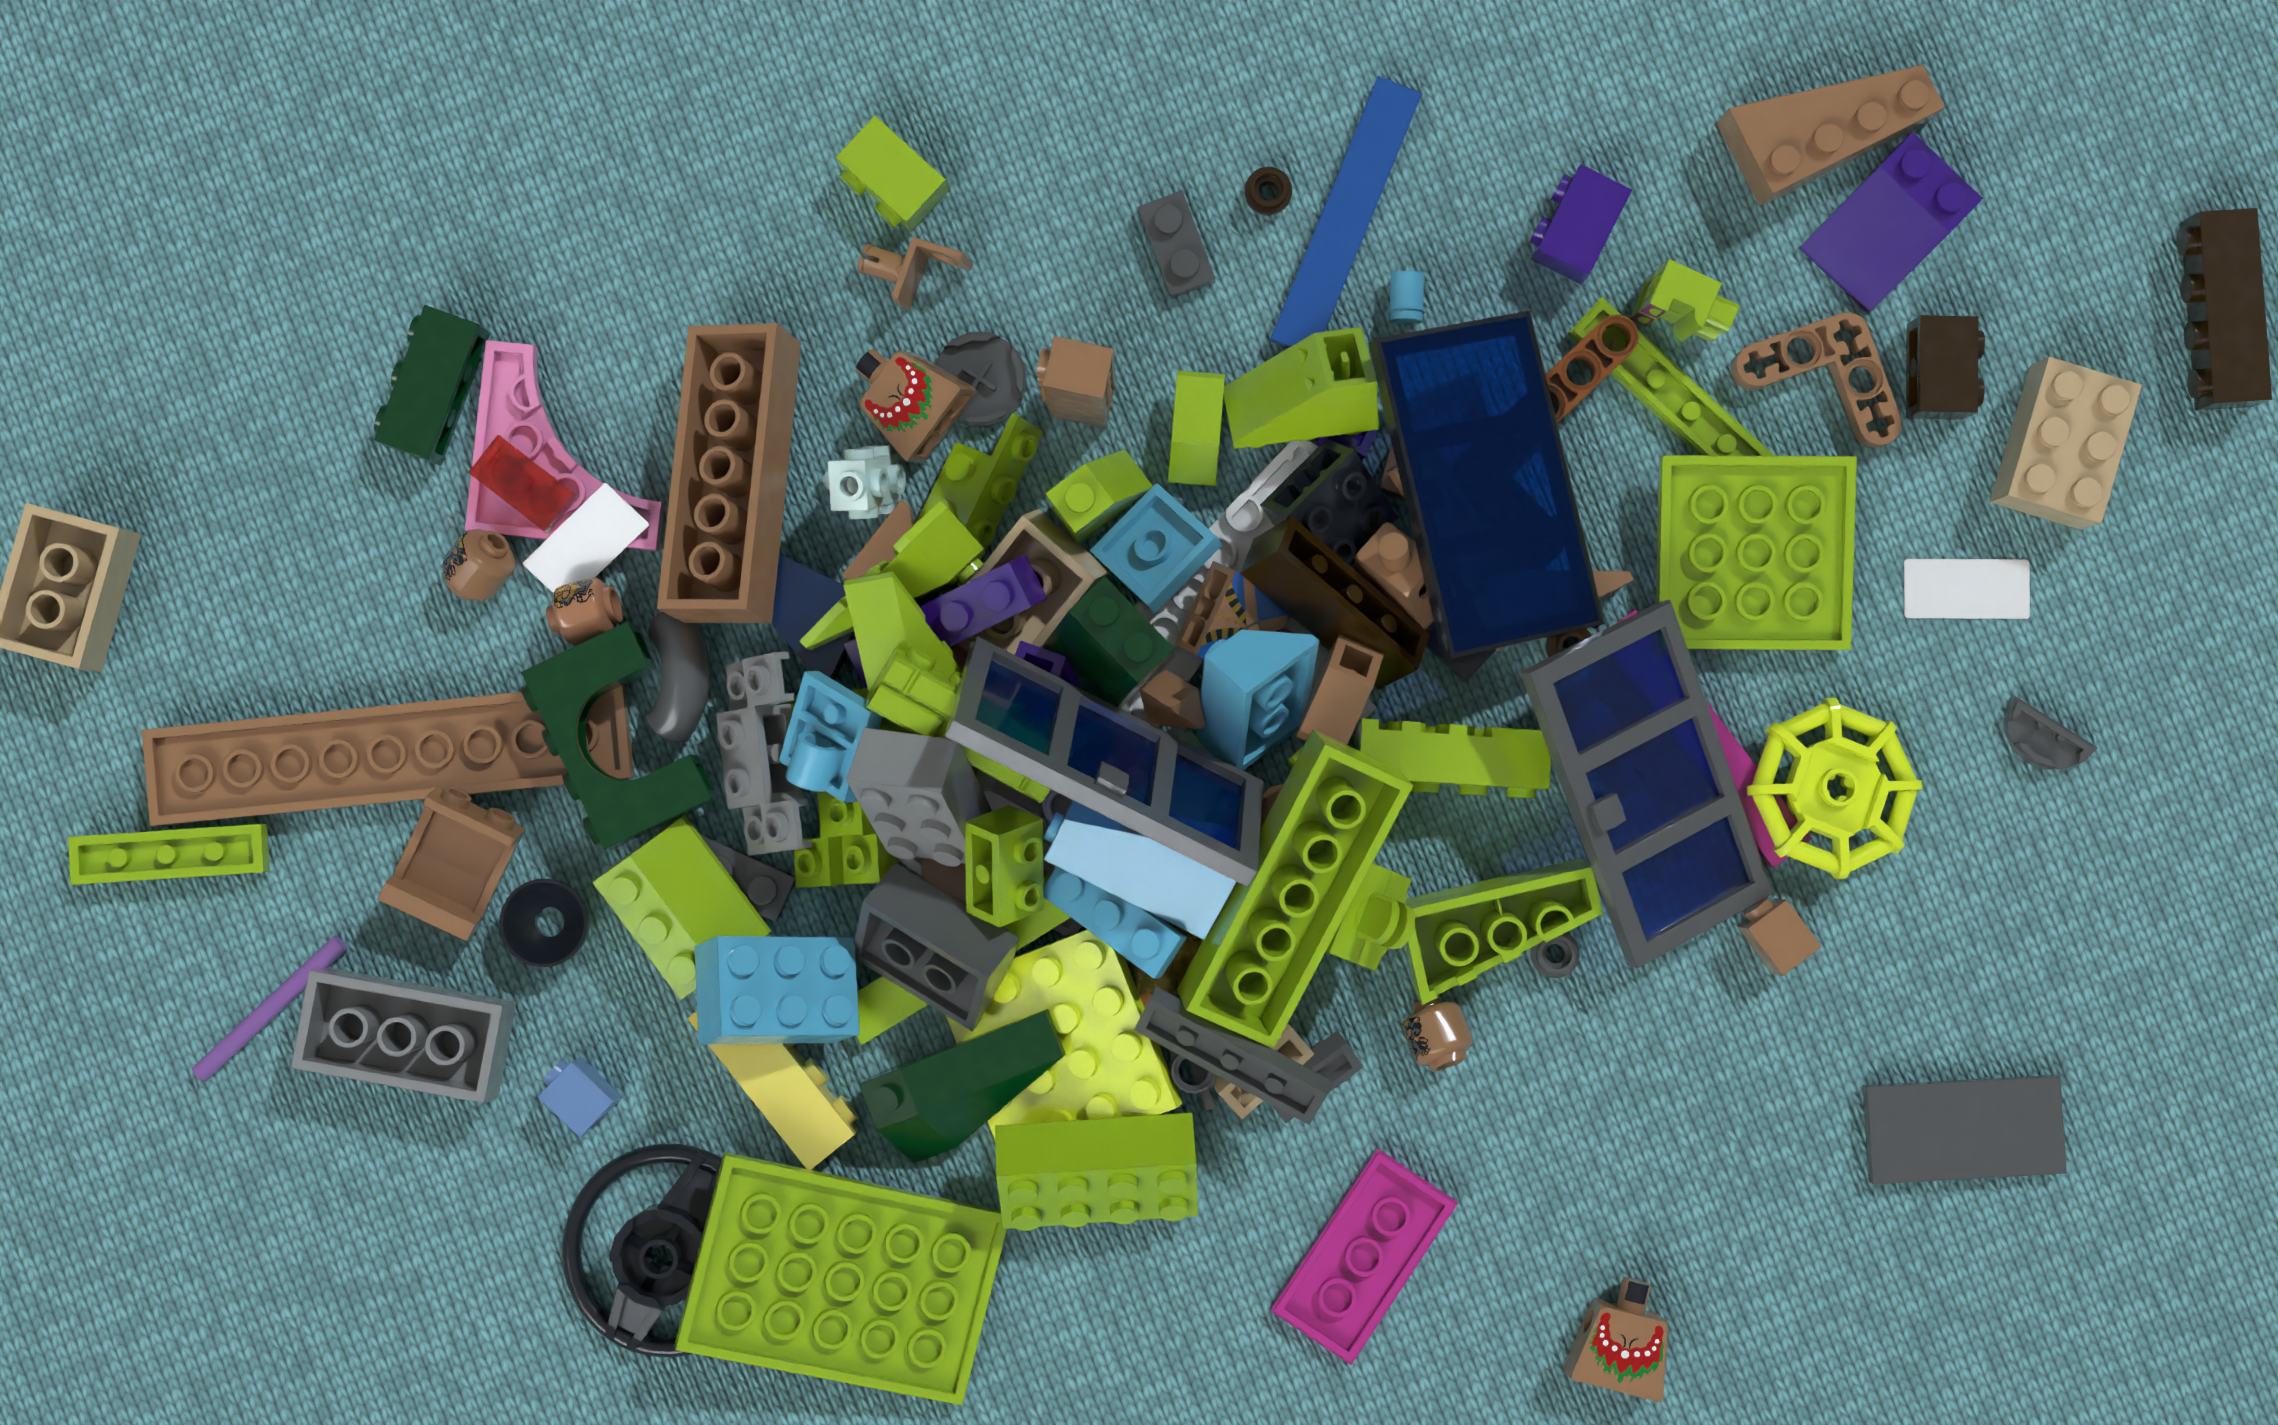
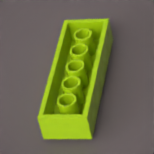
M1314 729L1311 731L1260 829L1257 873L1248 886L1236 882L1205 940L1203 939L1177 989L1186 1011L1273 1049L1275 1048L1414 786L1399 769Z

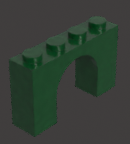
M625 622L521 672L526 682V685L521 686L523 697L533 713L540 712L547 727L542 730L544 742L554 757L560 755L567 770V773L562 775L566 789L573 800H581L588 815L583 818L584 827L595 845L601 843L604 850L615 849L719 799L698 755H687L646 776L633 780H622L611 776L601 769L591 756L586 740V726L595 704L611 690L657 669L638 626L630 622Z

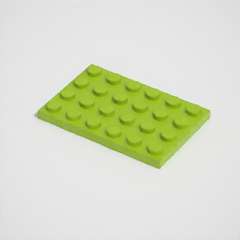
M724 1152L674 1345L675 1350L963 1405L1007 1229H1003L1001 1210Z

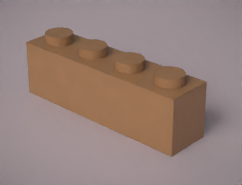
M1054 336L1051 350L1046 348L1041 350L1036 378H1039L1038 386L1041 387L1040 394L1043 395L1042 402L1047 403L1050 417L1106 428L1116 384L1114 349Z

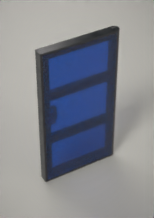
M1520 311L1508 315L1385 336L1370 341L1368 346L1443 661L1582 629H1597L1600 625H1604L1603 612L1531 312Z

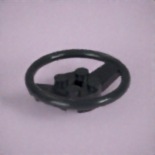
M655 1144L637 1148L618 1156L600 1168L588 1180L576 1197L567 1217L562 1241V1262L566 1283L575 1304L585 1319L600 1334L618 1346L635 1353L654 1357H680L693 1354L675 1350L676 1337L660 1338L648 1336L647 1334L668 1305H675L687 1298L722 1158L701 1148L682 1144ZM659 1163L689 1165L660 1204H652L634 1215L614 1237L609 1257L610 1262L612 1261L613 1273L619 1283L609 1315L601 1307L589 1288L582 1265L583 1231L593 1206L611 1184L633 1170ZM664 1245L670 1249V1254L673 1255V1262L667 1261L661 1267L654 1262L657 1255L652 1254L651 1250L652 1247L660 1248Z

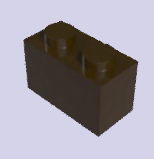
M1920 315L1907 324L1906 419L1963 420L1978 413V407L1982 405L1985 394L1984 381L1982 378H1978V359L1982 358L1985 349L1984 332L1979 330V316Z

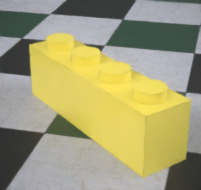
M696 1011L687 1019L698 1032ZM797 1043L709 1044L708 1046L806 1169H813L859 1130V1127L854 1122L859 1118L855 1109L842 1095L837 1099L824 1085L829 1080L824 1070L811 1057L805 1061L794 1047Z

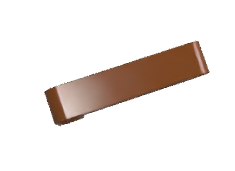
M1622 315L1608 316L1546 373L1550 395L1556 405L1555 416L1557 423L1636 348L1639 339L1638 328L1631 319ZM1612 327L1621 330L1626 337L1625 348L1617 352L1606 348L1602 342L1603 330ZM1581 361L1588 365L1591 371L1589 383L1586 385H1576L1568 379L1566 369L1570 362ZM1540 380L1533 385L1534 388L1540 386ZM1526 393L1503 415L1530 410ZM1535 430L1518 433L1521 438L1520 448L1511 453L1499 449L1495 438L1473 442L1452 465L1450 475L1470 505L1493 529L1548 517L1506 473L1509 468L1538 442ZM1466 461H1478L1485 468L1486 478L1481 485L1470 486L1463 482L1460 476V468ZM1509 495L1516 499L1519 505V513L1514 520L1503 521L1496 516L1493 505L1498 496ZM1560 536L1551 537L1552 547L1545 556H1537L1531 553L1527 543L1510 547L1527 563L1541 565L1557 558L1562 551L1563 545Z

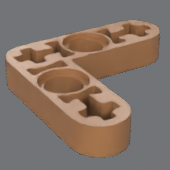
M1839 313L1750 344L1738 352L1732 360L1731 373L1733 379L1742 388L1749 390L1760 389L1829 365L1853 434L1858 442L1870 448L1882 447L1895 440L1900 433L1902 426L1901 416L1870 330L1865 320L1855 313ZM1839 324H1842L1844 330L1853 329L1855 337L1849 341L1852 355L1862 350L1864 357L1856 358L1845 366L1842 364L1841 359L1850 355L1845 341L1836 342L1834 339V334L1840 330ZM1799 338L1809 343L1812 349V356L1808 363L1798 364L1790 359L1787 347L1792 339ZM1770 346H1775V352ZM1776 353L1778 363L1763 369L1760 372V379H1757L1754 372L1746 374L1744 365L1750 361L1749 355H1752L1755 361H1762ZM1779 365L1784 370V372H1779ZM1860 367L1870 372L1873 385L1868 393H1859L1851 388L1848 378L1853 368ZM1877 395L1880 402L1871 406L1873 413L1877 419L1885 418L1888 427L1881 430V438L1877 431L1869 432L1866 424L1873 420L1869 406L1859 410L1857 403H1864Z

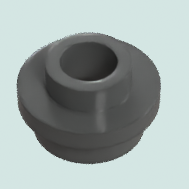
M1566 932L1548 942L1543 941L1533 946L1530 955L1534 967L1541 974L1551 978H1560L1570 974L1575 969L1579 961L1580 952L1576 940ZM1553 944L1559 945L1562 949V957L1557 962H1550L1546 957L1547 948Z

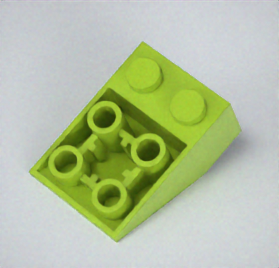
M1362 327L1313 333L1224 386L1223 398L1234 449L1244 447L1259 448L1267 444L1289 441L1305 442L1319 437L1342 434L1356 435L1364 431L1379 430L1377 380Z

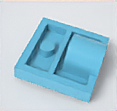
M804 671L779 761L788 767L787 780L795 786L806 790L826 791L843 803L858 802L846 778L863 729L879 730L883 716L866 708V699L820 671Z

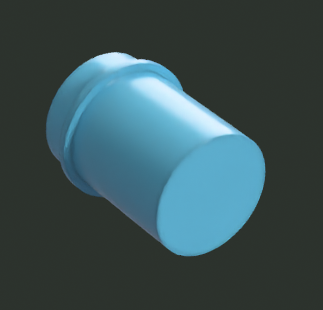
M1396 271L1391 273L1390 308L1387 309L1389 322L1400 325L1422 323L1423 314L1426 312L1423 308L1424 273L1417 271Z

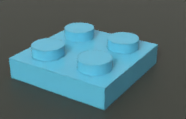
M1156 483L1089 551L1151 611L1156 613L1223 544L1215 534Z

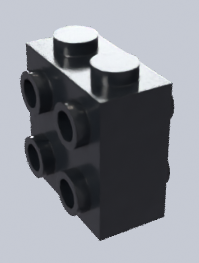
M1326 439L1260 504L1274 526L1291 516L1294 517L1351 567L1356 554L1386 522L1393 524L1399 518L1356 451L1329 439Z

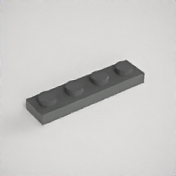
M1157 986L1134 1031L1308 1125H1310L1333 1084V1081L1260 1042L1186 1011L1181 999Z

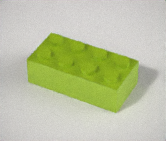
M1192 1113L995 1125L996 1179L1003 1229L1015 1228L1021 1231H1030L1042 1226L1057 1225L1077 1228L1088 1223L1114 1222L1117 1224H1130L1137 1220L1147 1219L1178 1221L1185 1217L1198 1216L1197 1166Z

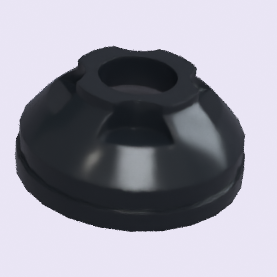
M535 879L516 888L506 899L499 919L500 934L509 952L519 961L536 967L556 966L575 956L584 945L590 927L589 911L581 895L570 885L554 879ZM547 907L558 909L564 917V927L555 936L544 934L538 927V916Z

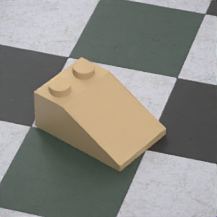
M1037 509L1026 513L1020 517L985 561L983 568L970 581L1026 554L1047 599L958 642V644L969 652L971 642L978 636L1014 655L1020 640L1042 648L1066 613L1104 576L1106 577L1110 570L1042 511ZM990 664L989 671L1002 683H1005L1008 672Z

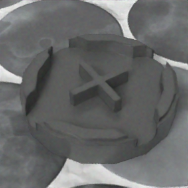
M968 332L952 339L935 361L936 366L966 382L978 391L956 420V422L968 427L989 428L1006 421L1020 407L1027 391V371L1019 352L1006 340L990 332Z

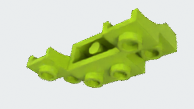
M868 688L851 690L866 699L869 693ZM798 694L794 695V701L784 702V704H791L792 713ZM818 791L821 838L803 839V841L812 840V847L794 850L796 888L879 883L895 863L898 864V858L887 853L859 802L843 803L826 791Z

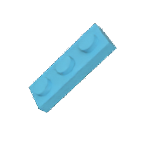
M1057 866L1043 886L1044 898L1154 979L1162 977L1187 938L1163 919Z

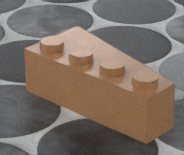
M1920 65L1728 108L1716 124L1759 207L1927 124L1945 106L1925 67Z

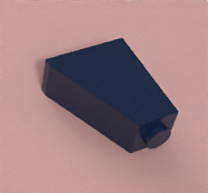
M779 554L771 624L810 671H820L836 681L848 656L843 644L855 639V632L853 631L812 651L806 649L800 643V640L846 595L844 586Z

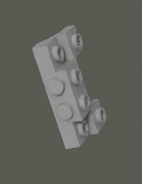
M789 652L768 653L744 658L741 662L725 665L731 711L716 713L718 740L721 750L728 809L743 808L748 856L812 847V840L803 841L799 807L807 806V798H802L800 787L787 780L788 767L779 761L792 716L791 704H776L794 701V693L785 694L781 665L782 660L789 659Z

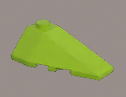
M940 500L893 545L895 549L893 554L896 557L888 563L886 560H883L878 565L872 566L862 577L893 571L915 602H918L950 587L957 580L963 585L966 584L983 568L984 564L980 558L986 552ZM846 595L802 637L800 643L806 649L812 651L854 631Z
M893 571L844 580L843 586L868 692L896 647L906 653L910 647L923 651L936 661L934 668L949 677L952 676L954 671L963 673L953 659V651L945 641L941 642L926 623L925 614ZM883 717L879 730L914 734Z

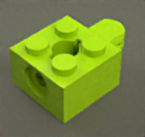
M1372 863L1326 952L1376 971L1387 949H1401L1413 933L1415 912L1405 904L1407 891L1412 879Z

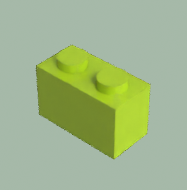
M875 115L836 156L838 164L843 170L839 178L858 196H861L866 191L876 200L878 204L874 208L875 211L893 228H896L901 223L907 230L912 232L949 192L946 179Z

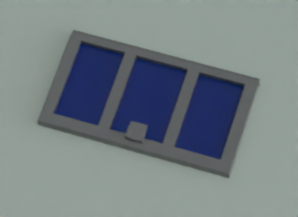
M1671 600L1656 603L1520 672L1628 966L1639 968L1773 893Z
M978 636L971 642L945 737L1245 886L1249 885L1258 868L1263 780Z

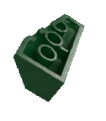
M1046 1009L882 1071L861 1082L859 1087L876 1130L910 1161L916 1163L958 1147L985 1122L1002 1110L1012 1099L1062 1059L1066 1053L1050 1012Z

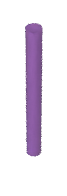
M336 935L328 940L192 1067L193 1073L200 1080L207 1081L306 988L309 971L329 967L348 949L344 941Z

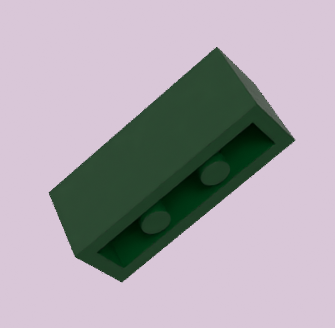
M424 305L421 315H416L409 326L407 339L410 345L404 360H399L393 369L391 386L394 388L388 404L382 405L376 415L374 431L377 433L374 441L442 466L484 353L486 340L489 339L491 333L475 322Z

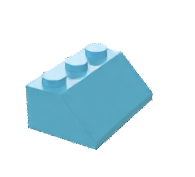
M1242 629L1228 640L1221 639L1215 642L1208 649L1204 657L1200 699L1205 726L1197 729L1196 739L1213 756L1244 770L1299 729L1310 697L1319 640L1312 634Z

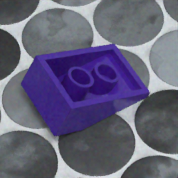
M1912 132L1889 153L1799 249L1866 313H1869L1952 232L1983 198Z

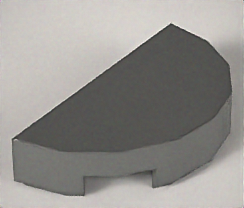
M2010 697L2004 713V731L2012 750L2026 763L2043 770L2067 769L2073 765L2085 762L2098 748L2018 697Z

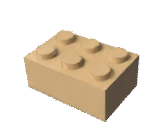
M2047 357L2031 365L2024 383L1990 502L2080 530L2102 524L2142 384L2053 357Z
M25 503L0 590V648L77 669L102 672L141 534Z

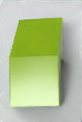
M1177 370L1168 482L1216 486L1225 374Z

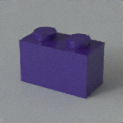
M1580 164L1572 177L1563 174L1551 198L1552 201L1558 203L1551 220L1542 216L1529 241L1537 246L1531 260L1582 285L1590 275L1632 189Z

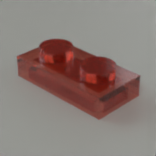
M500 435L495 437L468 472L548 534L578 497L571 489Z

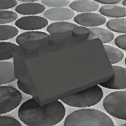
M895 863L862 903L854 939L855 959L973 1032L1011 967L1019 938L1010 933L1005 926L997 927L967 913L966 903L961 899L947 895L929 884L921 875L909 872Z

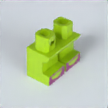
M1668 259L1647 277L1630 319L1647 327L1656 319L1662 318L1674 323L1673 333L1680 342H1683L1693 334L1713 342L1720 333L1726 334L1729 332L1740 305L1717 295L1722 285L1721 282Z

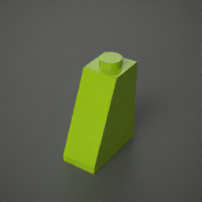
M1124 449L1085 463L1045 494L1051 511L1070 536L1080 544L1143 497L1153 485Z

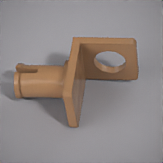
M912 237L907 253L904 256L877 248L872 244H866L862 253L868 255V259L860 257L858 262L859 273L896 283L891 298L901 308L906 310L911 309L928 258L971 271L973 263L964 253Z

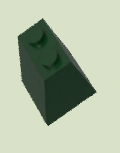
M1105 576L1066 613L1042 647L1067 657L1083 690L1118 708H1122L1139 691V687L1151 680L1175 657L1174 647Z

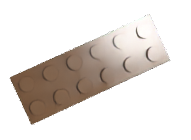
M777 323L688 326L657 601L658 610L683 623H772L801 342Z

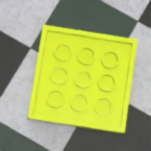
M1087 929L1014 957L1011 967L973 1032L945 1015L955 1041L959 1043L1048 1009L1066 1055L987 1121L994 1139L995 1125L1159 1115L1176 1109L1183 1104L1159 1044L1134 1031L1145 1008L1124 956Z

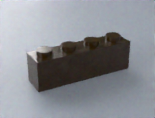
M2257 208L2199 211L2181 222L2176 240L2177 250L2183 256L2185 275L2181 279L2180 294L2183 302L2187 303L2188 322L2184 329V343L2187 350L2191 353L2192 366L2187 380L2188 392L2194 398L2195 411L2254 407L2272 400Z
M1294 517L1287 518L1253 539L1240 574L1328 648H1332L1338 635L1341 634L1383 653V659L1374 684L1378 690L1419 669L1430 634Z

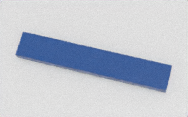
M1377 77L1270 342L1288 349L1313 333L1326 331L1422 93L1383 77Z

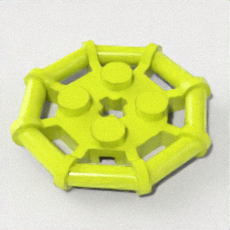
M1824 698L1820 705L1779 724L1772 722L1765 730L1768 737L1752 785L1747 786V796L1753 797L1774 843L1773 851L1780 858L1786 855L1831 873L1834 879H1846L1850 872L1889 853L1898 854L1904 848V833L1917 793L1923 790L1922 780H1917L1895 733L1897 726L1891 720L1882 721L1839 704L1837 698ZM1820 725L1825 726V739L1813 745L1805 747L1796 738ZM1842 725L1870 736L1869 741L1862 745L1842 737ZM1784 749H1786L1794 757L1786 783L1773 784ZM1880 749L1896 781H1888L1886 774L1880 773L1876 762H1879L1876 753ZM1836 775L1841 777L1840 785L1846 788L1847 791L1845 796H1837L1833 799L1830 796V791L1827 789V783L1834 780ZM1897 792L1886 824L1880 817L1888 793ZM1773 795H1786L1788 809L1796 816L1798 821L1791 830H1789ZM1868 828L1875 835L1876 839L1849 851V837L1855 835L1856 832ZM1810 830L1831 838L1832 853L1801 840Z

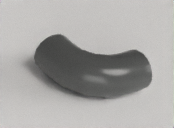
M661 612L653 619L648 629L649 637L660 657L662 678L659 694L648 714L647 720L651 728L661 737L672 742L682 743L687 742L692 737L707 704L711 675L708 647L698 623H683Z

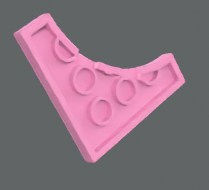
M486 340L465 531L482 529L497 532L502 536L546 540L604 484L581 467L568 453L549 422L539 389L537 371L538 348L534 345ZM612 488L649 523V526L626 548L659 552L665 504L631 496Z

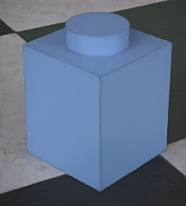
M582 1057L571 1061L569 1064L561 1060L542 1080L548 1087L538 1096L579 1137L589 1133L623 1097Z

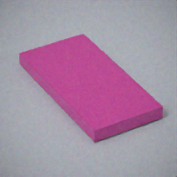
M1376 1147L1272 1303L1270 1311L1352 1365L1454 1211L1458 1202Z

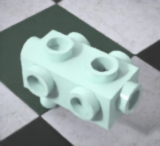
M890 445L862 446L857 449L844 450L843 459L828 461V471L823 475L822 481L824 487L830 490L831 511L848 510L849 519L877 518L879 514H890L893 511L894 503L900 502L901 493L905 490L906 476L903 466L899 464L898 453L891 454Z

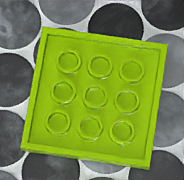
M1659 455L1656 603L1671 600L1688 649L1851 650L1857 456ZM1661 629L1655 631L1657 649H1668Z

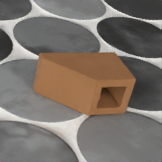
M1339 634L1318 671L1296 737L1307 741L1311 731L1314 729L1347 745L1374 687L1384 654Z

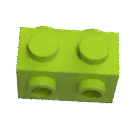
M1007 805L965 821L967 913L997 927H1002L1044 910V836L1042 818Z

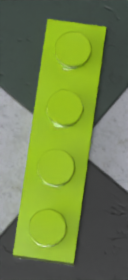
M267 824L68 837L70 885L270 872Z

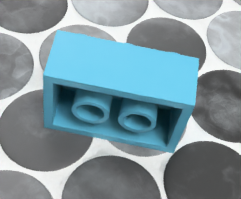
M716 936L694 946L699 1045L836 1043L860 1035L854 937Z

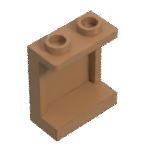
M436 787L426 796L422 804L425 808L393 876L385 882L378 900L462 940L468 941L478 930L524 834L525 828L515 824L516 819L503 810L497 808L485 810L471 803L472 798L459 789L453 787L441 789Z

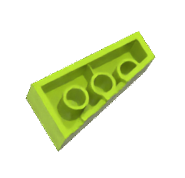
M1366 718L1359 719L1354 729L1353 748L1399 769L1414 785L1411 792L1439 793L1440 784L1459 785L1460 795L1488 796V787L1507 788V797L1536 799V789H1550L1551 756L1541 730L1484 727V729L1475 728V726L1455 724L1427 726L1425 723L1410 721L1379 723V719Z
M1583 858L1407 898L1405 904L1415 912V925L1411 937L1404 946L1415 994L1421 1004L1424 1005L1438 998L1437 995L1458 984L1461 986L1477 978L1478 974L1502 962L1507 963L1521 956L1522 952L1543 941L1548 942L1602 915L1601 901L1591 865Z

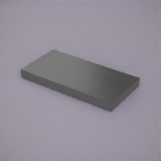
M2041 1075L1862 1085L1868 1180L1872 1184L2067 1174L2060 1076Z

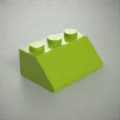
M685 815L611 866L592 882L680 1000L696 990L694 946L716 936L765 937L771 932V929Z

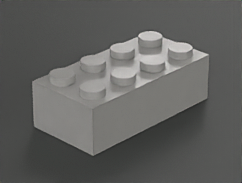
M328 967L309 971L291 1068L485 1103L499 1097L516 1001Z

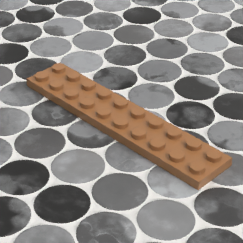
M626 684L611 690L595 704L586 726V740L591 756L601 769L619 779L634 778ZM522 692L142 730L150 826L425 799L436 787L441 789L453 787L470 795L565 785L562 775L567 773V770L560 755L554 757L547 748L542 736V730L547 727L540 712L533 713Z

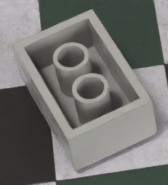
M870 728L863 729L846 781L887 853L903 860L922 857L934 859L946 866L954 867L959 866L961 863L965 864V821L991 812L992 809L961 745L948 738Z

